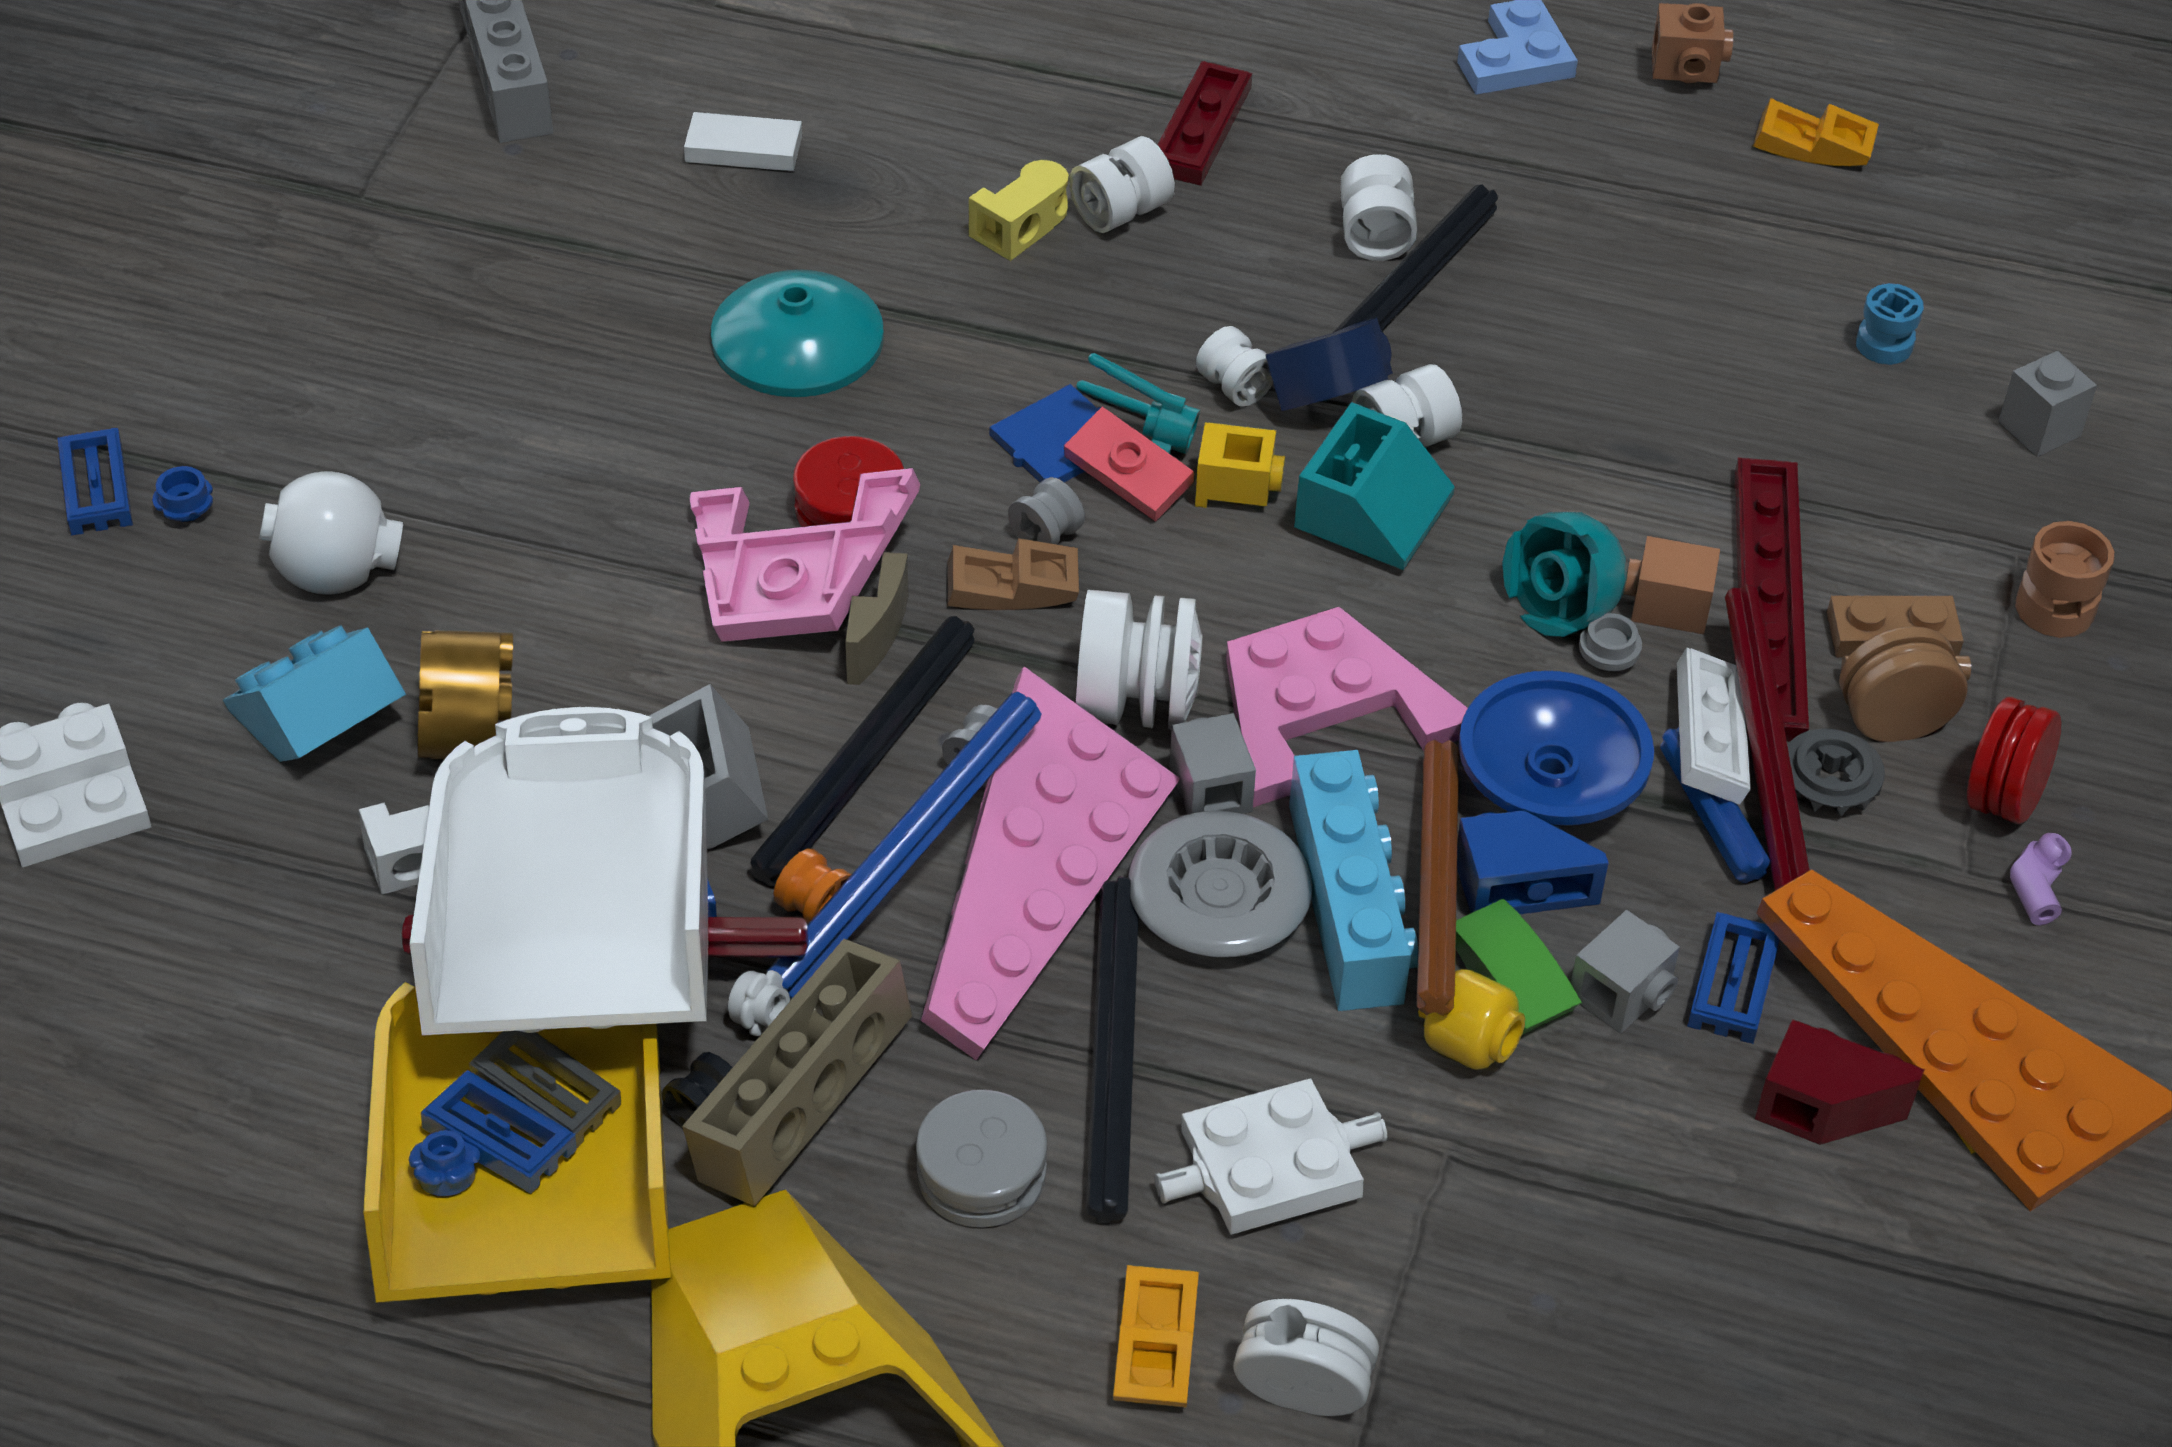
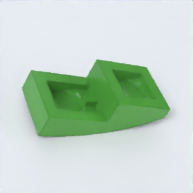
M1504 898L1456 920V950L1466 968L1498 982L1515 992L1519 1001V1012L1525 1016L1523 1034L1573 1011L1582 1003L1550 951L1529 924Z

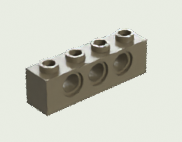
M843 939L682 1126L698 1182L756 1206L912 1017L900 960L847 939Z

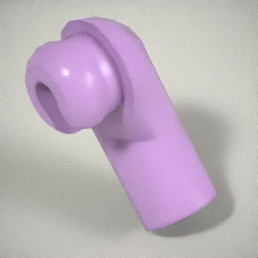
M2045 833L2039 841L2030 842L2010 869L2011 882L2031 922L2035 925L2048 924L2057 919L2062 912V908L2051 885L2062 872V865L2071 859L2072 852L2068 842L2056 833Z

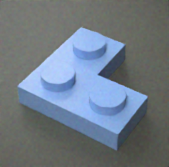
M1514 0L1490 5L1488 22L1498 39H1486L1481 42L1459 45L1457 63L1476 95L1574 78L1576 75L1578 60L1542 0Z

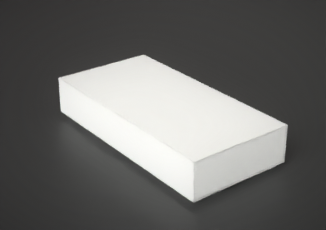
M693 112L684 145L685 162L794 171L802 139V121Z

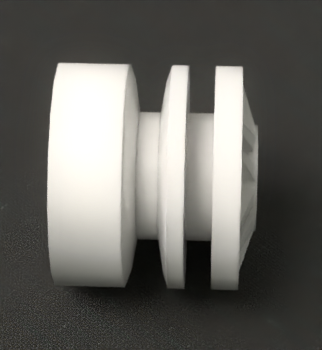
M1087 590L1079 651L1076 704L1102 723L1118 725L1127 697L1139 698L1143 727L1153 728L1157 700L1170 701L1168 729L1172 730V725L1186 722V718L1198 694L1203 634H1201L1196 613V599L1180 598L1177 624L1164 625L1165 596H1154L1146 623L1133 621L1130 593Z

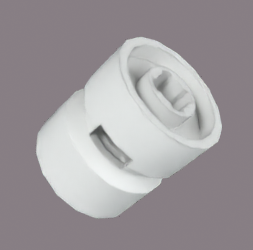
M1144 136L1137 137L1112 149L1109 155H1099L1074 167L1069 175V187L1077 211L1086 224L1094 231L1100 233L1108 232L1133 220L1136 214L1142 215L1170 202L1174 195V177L1166 156L1157 144Z
M1369 155L1357 159L1346 168L1341 176L1340 190L1342 208H1344V239L1348 248L1358 257L1370 261H1386L1397 258L1411 248L1417 236L1416 211L1413 204V181L1409 168L1399 159L1389 155Z
M1425 365L1401 374L1396 379V382L1384 380L1359 389L1353 395V403L1407 423L1423 446L1426 447L1456 436L1461 429L1462 409L1458 394L1445 371L1437 365Z

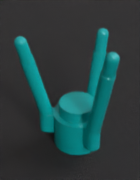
M1091 353L1088 356L1090 364L1155 401L1150 405L1084 380L1077 382V390L1145 416L1143 435L1152 437V442L1169 454L1171 450L1187 454L1197 428L1200 409L1185 405L1186 398L1168 393L1118 364L1096 353Z

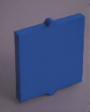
M1069 384L990 426L989 435L1013 457L1014 466H1023L1039 482L1050 477L1066 482L1085 471L1064 456V445L1101 407L1096 408L1075 387Z

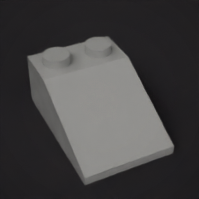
M711 684L649 715V717H652L653 729L669 736L680 731L695 745L700 753L703 762L706 795L707 849L713 848L768 820L749 727Z

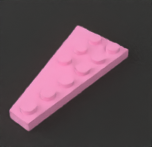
M1026 667L1022 668L1016 678L1012 693L1020 692L1026 697H1030L1042 713L1041 719L988 779L965 864L967 865L962 883L956 893L952 907V919L944 947L939 954L921 1019L923 1023L974 1060L979 1058L1098 894L1101 886L1111 876L1180 780L1178 776Z

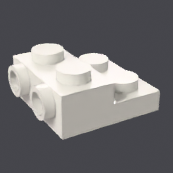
M76 703L66 707L60 713L58 719L32 727L23 722H13L0 728V803L22 868L151 828L145 803L130 766L127 751L109 703L98 707L88 703Z

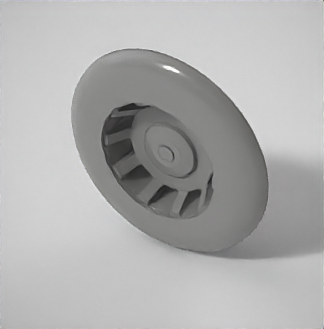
M1231 811L1196 812L1163 824L1152 832L1140 845L1133 857L1128 873V878L1131 880L1130 899L1136 913L1144 924L1158 937L1177 948L1211 957L1249 955L1281 942L1303 921L1312 898L1313 884L1307 861L1298 846L1275 826L1256 817Z

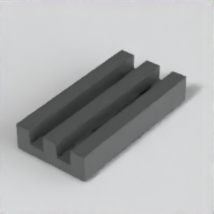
M503 1031L469 1063L470 1072L575 1133L576 1148L584 1142L583 1133L588 1128L594 1132L603 1123L602 1115L607 1110L613 1113L621 1105L620 1090L536 1032ZM515 1045L587 1095L591 1100L587 1104L557 1084L555 1078L539 1067H533L510 1051L509 1048ZM496 1064H498L499 1066H501L502 1068H504L506 1071H508L509 1073H511L513 1076H511L510 1074H508L507 1072H505L503 1069H501L500 1067H498ZM533 1090H535L536 1092H538L539 1094H541L543 1097H545L546 1099H548L550 1102H548L547 1100H545L544 1098H542L540 1095H538L537 1093H535Z

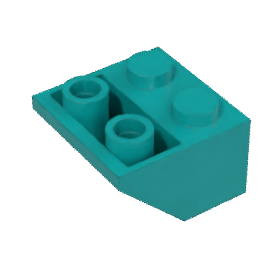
M1351 402L1299 475L1294 528L1404 570L1453 497L1455 486L1407 423Z

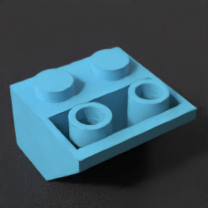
M340 625L325 633L319 631L291 646L289 651L293 656L292 660L287 656L272 664L268 661L239 676L235 681L240 690L223 699V702L229 712L279 762L304 756L403 697L406 693L369 628L346 633L343 626Z

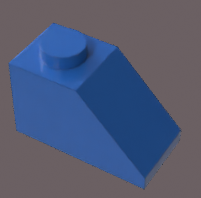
M1525 810L1507 813L1489 812L1478 816L1460 818L1457 837V871L1470 913L1503 898L1519 914L1600 904L1609 864L1604 852Z

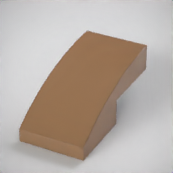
M1018 538L1014 552L1011 555L953 545L947 561L948 606L983 610L1034 609L1076 601L1079 594L1078 548Z

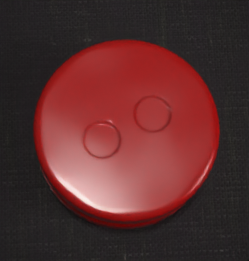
M841 436L827 439L808 449L798 460L793 474L795 514L801 527L850 522L853 516L861 474L904 469L898 455L883 443L859 436Z
M2006 697L1993 711L1980 739L1970 771L1967 801L1969 807L1973 810L1985 814L1991 812L1994 815L2002 816L2006 821L2023 824L2035 810L2046 787L2058 750L2062 722L2060 714L2055 710L2046 707L2037 708L2034 705L2024 706L2025 701L2014 697Z

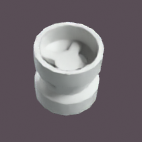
M1227 326L1215 331L1207 338L1197 355L1196 367L1210 382L1214 384L1221 383L1224 395L1240 407L1249 406L1259 401L1273 385L1265 356L1267 353L1258 348L1251 349V341L1244 333L1234 326Z

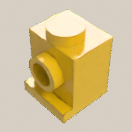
M1205 422L1197 465L1195 507L1207 508L1208 500L1267 506L1269 491L1281 492L1284 476L1285 456L1274 455L1276 430Z

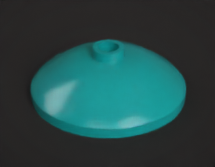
M813 270L779 271L751 280L732 292L720 304L711 324L712 349L721 368L734 380L750 389L781 397L816 396L836 391L853 383L871 369L877 361L884 341L882 315L869 295L840 277Z

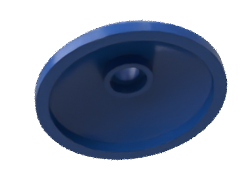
M1533 671L1502 679L1486 688L1473 700L1461 724L1459 753L1463 767L1472 783L1485 797L1508 812L1525 810L1552 825H1580L1615 815L1629 806L1641 794L1652 770L1654 744L1650 729L1641 713L1616 690L1582 675L1561 671Z

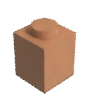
M1647 536L1643 559L1630 558L1627 581L1623 595L1635 596L1631 621L1704 634L1714 591L1720 549Z

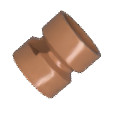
M2061 521L2042 527L2034 538L2028 557L2027 569L2023 573L2016 596L2015 607L2019 617L2030 628L2048 636L2058 638L2073 637L2087 631L2094 622L2101 601L2102 590L2106 586L2114 563L2115 552L2110 541L2099 530L2083 523Z

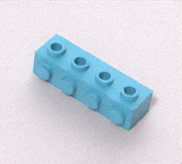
M1358 750L1294 756L1289 808L1298 846L1307 861L1312 877L1311 900L1338 1011L1402 1005L1405 1001L1409 969L1418 967V941L1414 928H1404L1401 915L1405 913L1404 887L1401 877L1399 875L1391 876L1388 864L1391 863L1392 859L1391 838L1386 824L1377 825L1375 814L1378 813L1379 797L1376 779L1374 775H1364Z

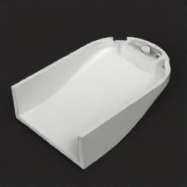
M570 707L538 711L495 724L496 736L481 742L475 747L466 741L457 746L440 765L432 785L410 937V950L422 1035L500 1031L534 1033L544 1029L579 1027L607 1029L619 1025L706 1021L708 980L706 795L703 762L695 745L680 731L669 736L653 729L652 717L640 713L601 707Z

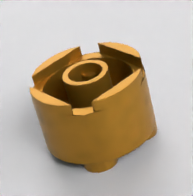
M422 631L418 757L445 759L464 741L475 747L481 742L496 736L495 724L498 721L511 719V674L499 673V671H512L513 633Z

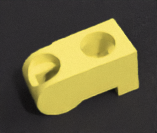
M1033 161L1021 169L1019 178L996 194L984 187L969 197V237L1006 259L1013 260L1053 230L1067 216L1068 199L1066 187L1069 180L1067 170L1061 164L1054 161Z

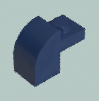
M1377 318L1355 323L1331 334L1293 343L1265 355L1282 411L1348 394L1388 380V375L1393 374L1390 364L1392 356L1391 346L1386 335L1381 332Z

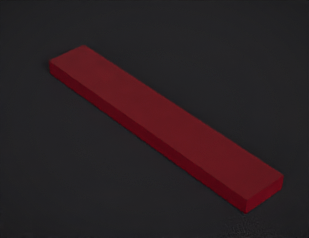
M1738 457L1735 469L1738 588L1746 584L1753 585L1758 589V594L1761 597L1786 740L1791 742L1798 735L1809 731L1798 462Z

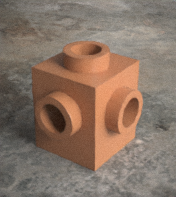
M1659 3L1652 40L1653 79L1678 80L1685 83H1717L1721 62H1730L1733 48V30L1724 29L1723 7L1707 6L1700 3L1689 5Z

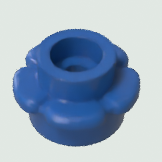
M188 466L174 467L162 473L157 479L156 491L152 499L153 505L156 510L163 511L164 516L170 520L179 522L192 521L200 517L211 507L213 497L210 494H212L213 488L199 470Z
M448 1130L437 1131L428 1135L423 1142L418 1143L412 1149L409 1156V1165L415 1168L414 1176L418 1179L424 1191L436 1196H451L466 1190L473 1183L476 1174L474 1163L479 1162L480 1151L477 1147L465 1142L462 1136L456 1132Z

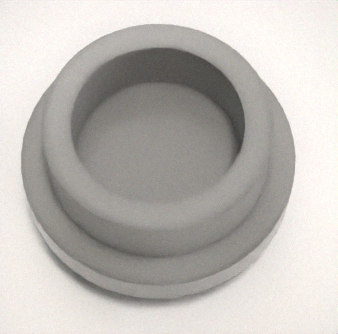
M1606 613L1601 618L1590 622L1588 628L1583 629L1579 641V650L1582 657L1592 666L1606 671H1621L1633 666L1638 661L1642 650V640L1636 625L1629 618L1616 613Z

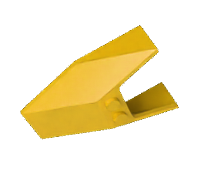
M786 1189L762 1197L756 1206L743 1203L669 1229L671 1278L651 1280L653 1440L656 1447H736L738 1430L750 1420L884 1373L897 1374L904 1378L954 1429L962 1447H1004L931 1336Z

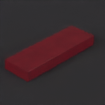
M1201 61L1157 144L1166 156L1175 180L1202 186L1251 90L1252 73Z

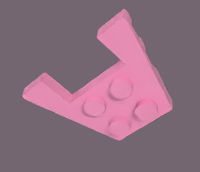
M913 468L861 474L852 520L837 524L743 533L750 502L742 487L691 492L690 505L696 517L697 529H695L697 543L704 560L705 570L703 571L712 625L721 642L838 631L850 611L852 596H858L919 492L920 483Z
M1340 607L1227 641L1226 662L1235 718L1238 719L1239 728L1256 768L1253 807L1290 796L1295 755L1285 740L1391 706L1397 709L1423 751L1426 744L1434 739L1440 743L1448 740L1452 742L1459 740L1461 724L1468 708Z

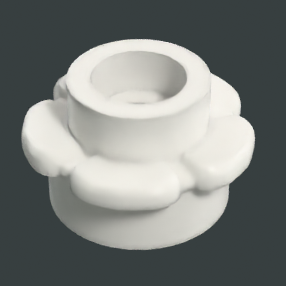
M769 970L766 975L755 971L743 973L735 982L729 996L728 1011L732 1021L741 1024L745 1029H749L751 1035L760 1036L790 1002L789 993L782 986V976L773 970Z

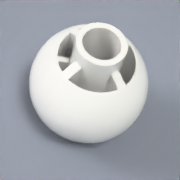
M322 471L299 477L280 491L278 505L265 503L259 539L271 541L270 559L280 574L293 585L316 594H339L364 584L368 579L370 569L375 567L395 569L403 522L386 519L381 508L380 499L360 480L339 472Z

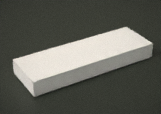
M1686 648L1677 662L1681 783L1740 805L1750 791L1747 725L1737 666L1692 648Z

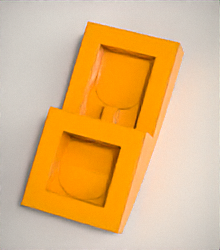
M1770 98L1762 113L1753 147L1789 159L1832 166L1867 165L1871 158L1879 124L1832 104H1828L1822 117L1817 118Z
M1127 1265L1113 1400L1187 1407L1199 1272Z

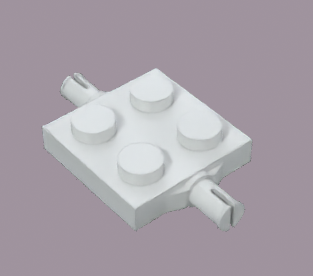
M1311 1078L1182 1114L1181 1132L1193 1155V1165L1162 1174H1155V1186L1163 1204L1170 1200L1201 1192L1205 1198L1219 1209L1232 1235L1362 1198L1364 1179L1350 1154V1150L1380 1141H1387L1385 1122L1381 1119V1114L1376 1112L1370 1116L1341 1123L1327 1110Z

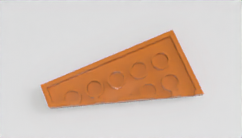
M1811 869L1762 898L1756 914L1884 1053L1893 1054L1904 1062L1925 1069L1918 1090L2030 1212L2172 1118V1091Z

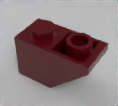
M1792 1019L1765 1079L1755 1120L1819 1145L1908 1119L1925 1069L1904 1062L1893 1054L1881 1053L1841 1038L1827 1029L1815 1028Z

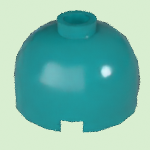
M1549 512L1527 520L1523 529L1513 532L1508 539L1502 561L1504 587L1509 599L1518 597L1521 607L1530 613L1520 615L1527 626L1545 636L1565 637L1581 632L1589 627L1590 622L1601 618L1606 613H1611L1622 598L1627 581L1626 557L1618 538L1607 525L1582 512Z

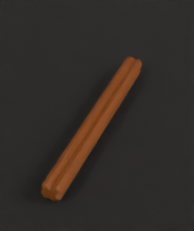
M1435 739L1428 742L1424 747L1417 1007L1425 1015L1436 1012L1444 1016L1454 1008L1459 748L1450 740L1440 743Z

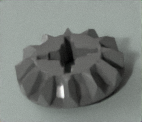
M1815 729L1798 735L1787 745L1797 799H1809L1814 812L1825 805L1833 807L1842 816L1852 806L1865 810L1874 796L1880 795L1885 778L1884 764L1877 751L1862 738L1837 729ZM1821 768H1824L1829 773H1834L1838 770L1844 771L1842 781L1835 776L1819 777Z

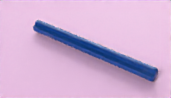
M1020 692L1010 694L807 925L808 947L805 956L801 958H778L767 970V972L769 970L776 971L782 976V986L788 991L790 999L797 994L840 942L851 937L1040 721L1042 713L1030 697H1026Z

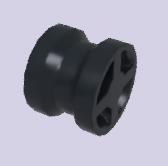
M703 1052L690 1065L689 1075L685 1078H674L661 1091L662 1100L667 1111L681 1128L733 1068L727 1061L714 1053Z

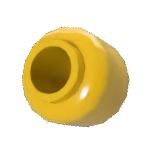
M1468 969L1455 971L1454 1008L1451 1012L1444 1016L1436 1012L1425 1015L1418 1010L1419 1017L1425 1019L1424 1038L1428 1046L1432 1050L1476 1070L1487 1068L1495 1061L1504 1063L1517 1047L1525 1026V1016L1519 1012V1001L1515 992L1498 982Z

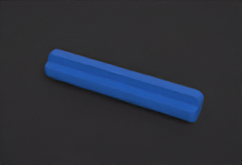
M1679 727L1677 729H1668L1662 735L1663 742L1660 744V749L1734 877L1739 882L1745 884L1753 879L1760 880L1767 874L1766 868L1770 864V859L1739 806L1731 801L1681 783Z

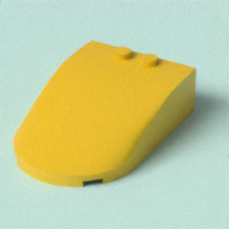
M404 982L382 1008L377 1020L374 1040L363 1212L376 1303L473 1294L491 1295L498 1292L545 1288L564 1289L571 1286L671 1278L657 1024L619 1025L607 1029H593L590 1027L544 1029L536 1032L620 1090L621 1105L613 1113L607 1110L602 1115L603 1123L594 1132L588 1128L583 1133L584 1142L568 1159L561 1155L558 1158V1168L550 1176L542 1173L540 1175V1186L531 1194L477 1162L474 1163L475 1179L466 1190L451 1196H436L427 1193L421 1188L418 1179L414 1176L415 1168L409 1165V1156L412 1149L431 1134L422 1128L421 1111L464 1072L470 1071L469 1063L503 1031L422 1035L416 987ZM515 1045L509 1048L510 1051L533 1067H539L555 1078L557 1084L587 1104L591 1100L587 1095ZM496 1064L498 1067H500L501 1069H503L505 1072H507L508 1074H510L511 1076H513L511 1073H509L508 1071H506L504 1068H502L501 1066H499L498 1064ZM533 1090L535 1093H537L538 1095H540L542 1098H544L545 1100H547L548 1102H550L548 1099H546L545 1097H543L541 1094H539L538 1092H536L535 1090ZM465 1097L461 1099V1101L485 1115L490 1113ZM510 1125L511 1131L541 1148L544 1145Z

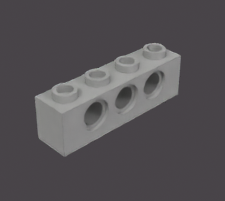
M459 0L460 12L499 143L553 134L548 82L522 0Z

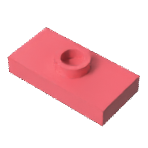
M1103 406L1064 445V456L1155 522L1194 482L1193 470Z

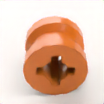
M805 849L796 854L780 873L773 892L774 901L787 912H801L803 919L806 920L808 925L852 874L844 869L832 870L827 866V860L822 854L814 849Z

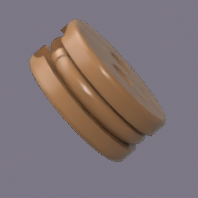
M1925 627L1896 628L1867 640L1847 658L1839 677L1842 695L1849 706L1850 714L1856 727L1865 736L1880 742L1917 739L1938 730L1959 712L1965 702L1968 691L1966 677L1957 662L1950 642L1941 633Z

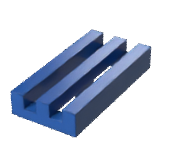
M118 428L58 437L67 521L71 536L84 534L83 525L94 523L96 531L107 530V521L119 519L121 527L133 525L123 448ZM108 444L115 502L105 503L98 446ZM82 448L85 449L92 506L80 507L73 451Z
M1720 912L1716 913L1687 1027L1701 1030L1702 1022L1715 1025L1714 1034L1727 1037L1730 1029L1742 1032L1740 1041L1754 1044L1780 940L1766 924ZM1728 931L1739 934L1721 1007L1707 1003L1725 933ZM1755 938L1763 940L1765 943L1747 1014L1734 1011L1751 940Z
M469 1070L464 1072L421 1111L422 1128L431 1134L443 1130L458 1133L465 1142L479 1149L480 1164L530 1194L540 1186V1175L542 1173L550 1176L558 1168V1158L561 1155L568 1159L577 1150L575 1133ZM465 1097L490 1113L485 1115L464 1103L461 1099ZM510 1125L544 1145L541 1148L511 1131Z

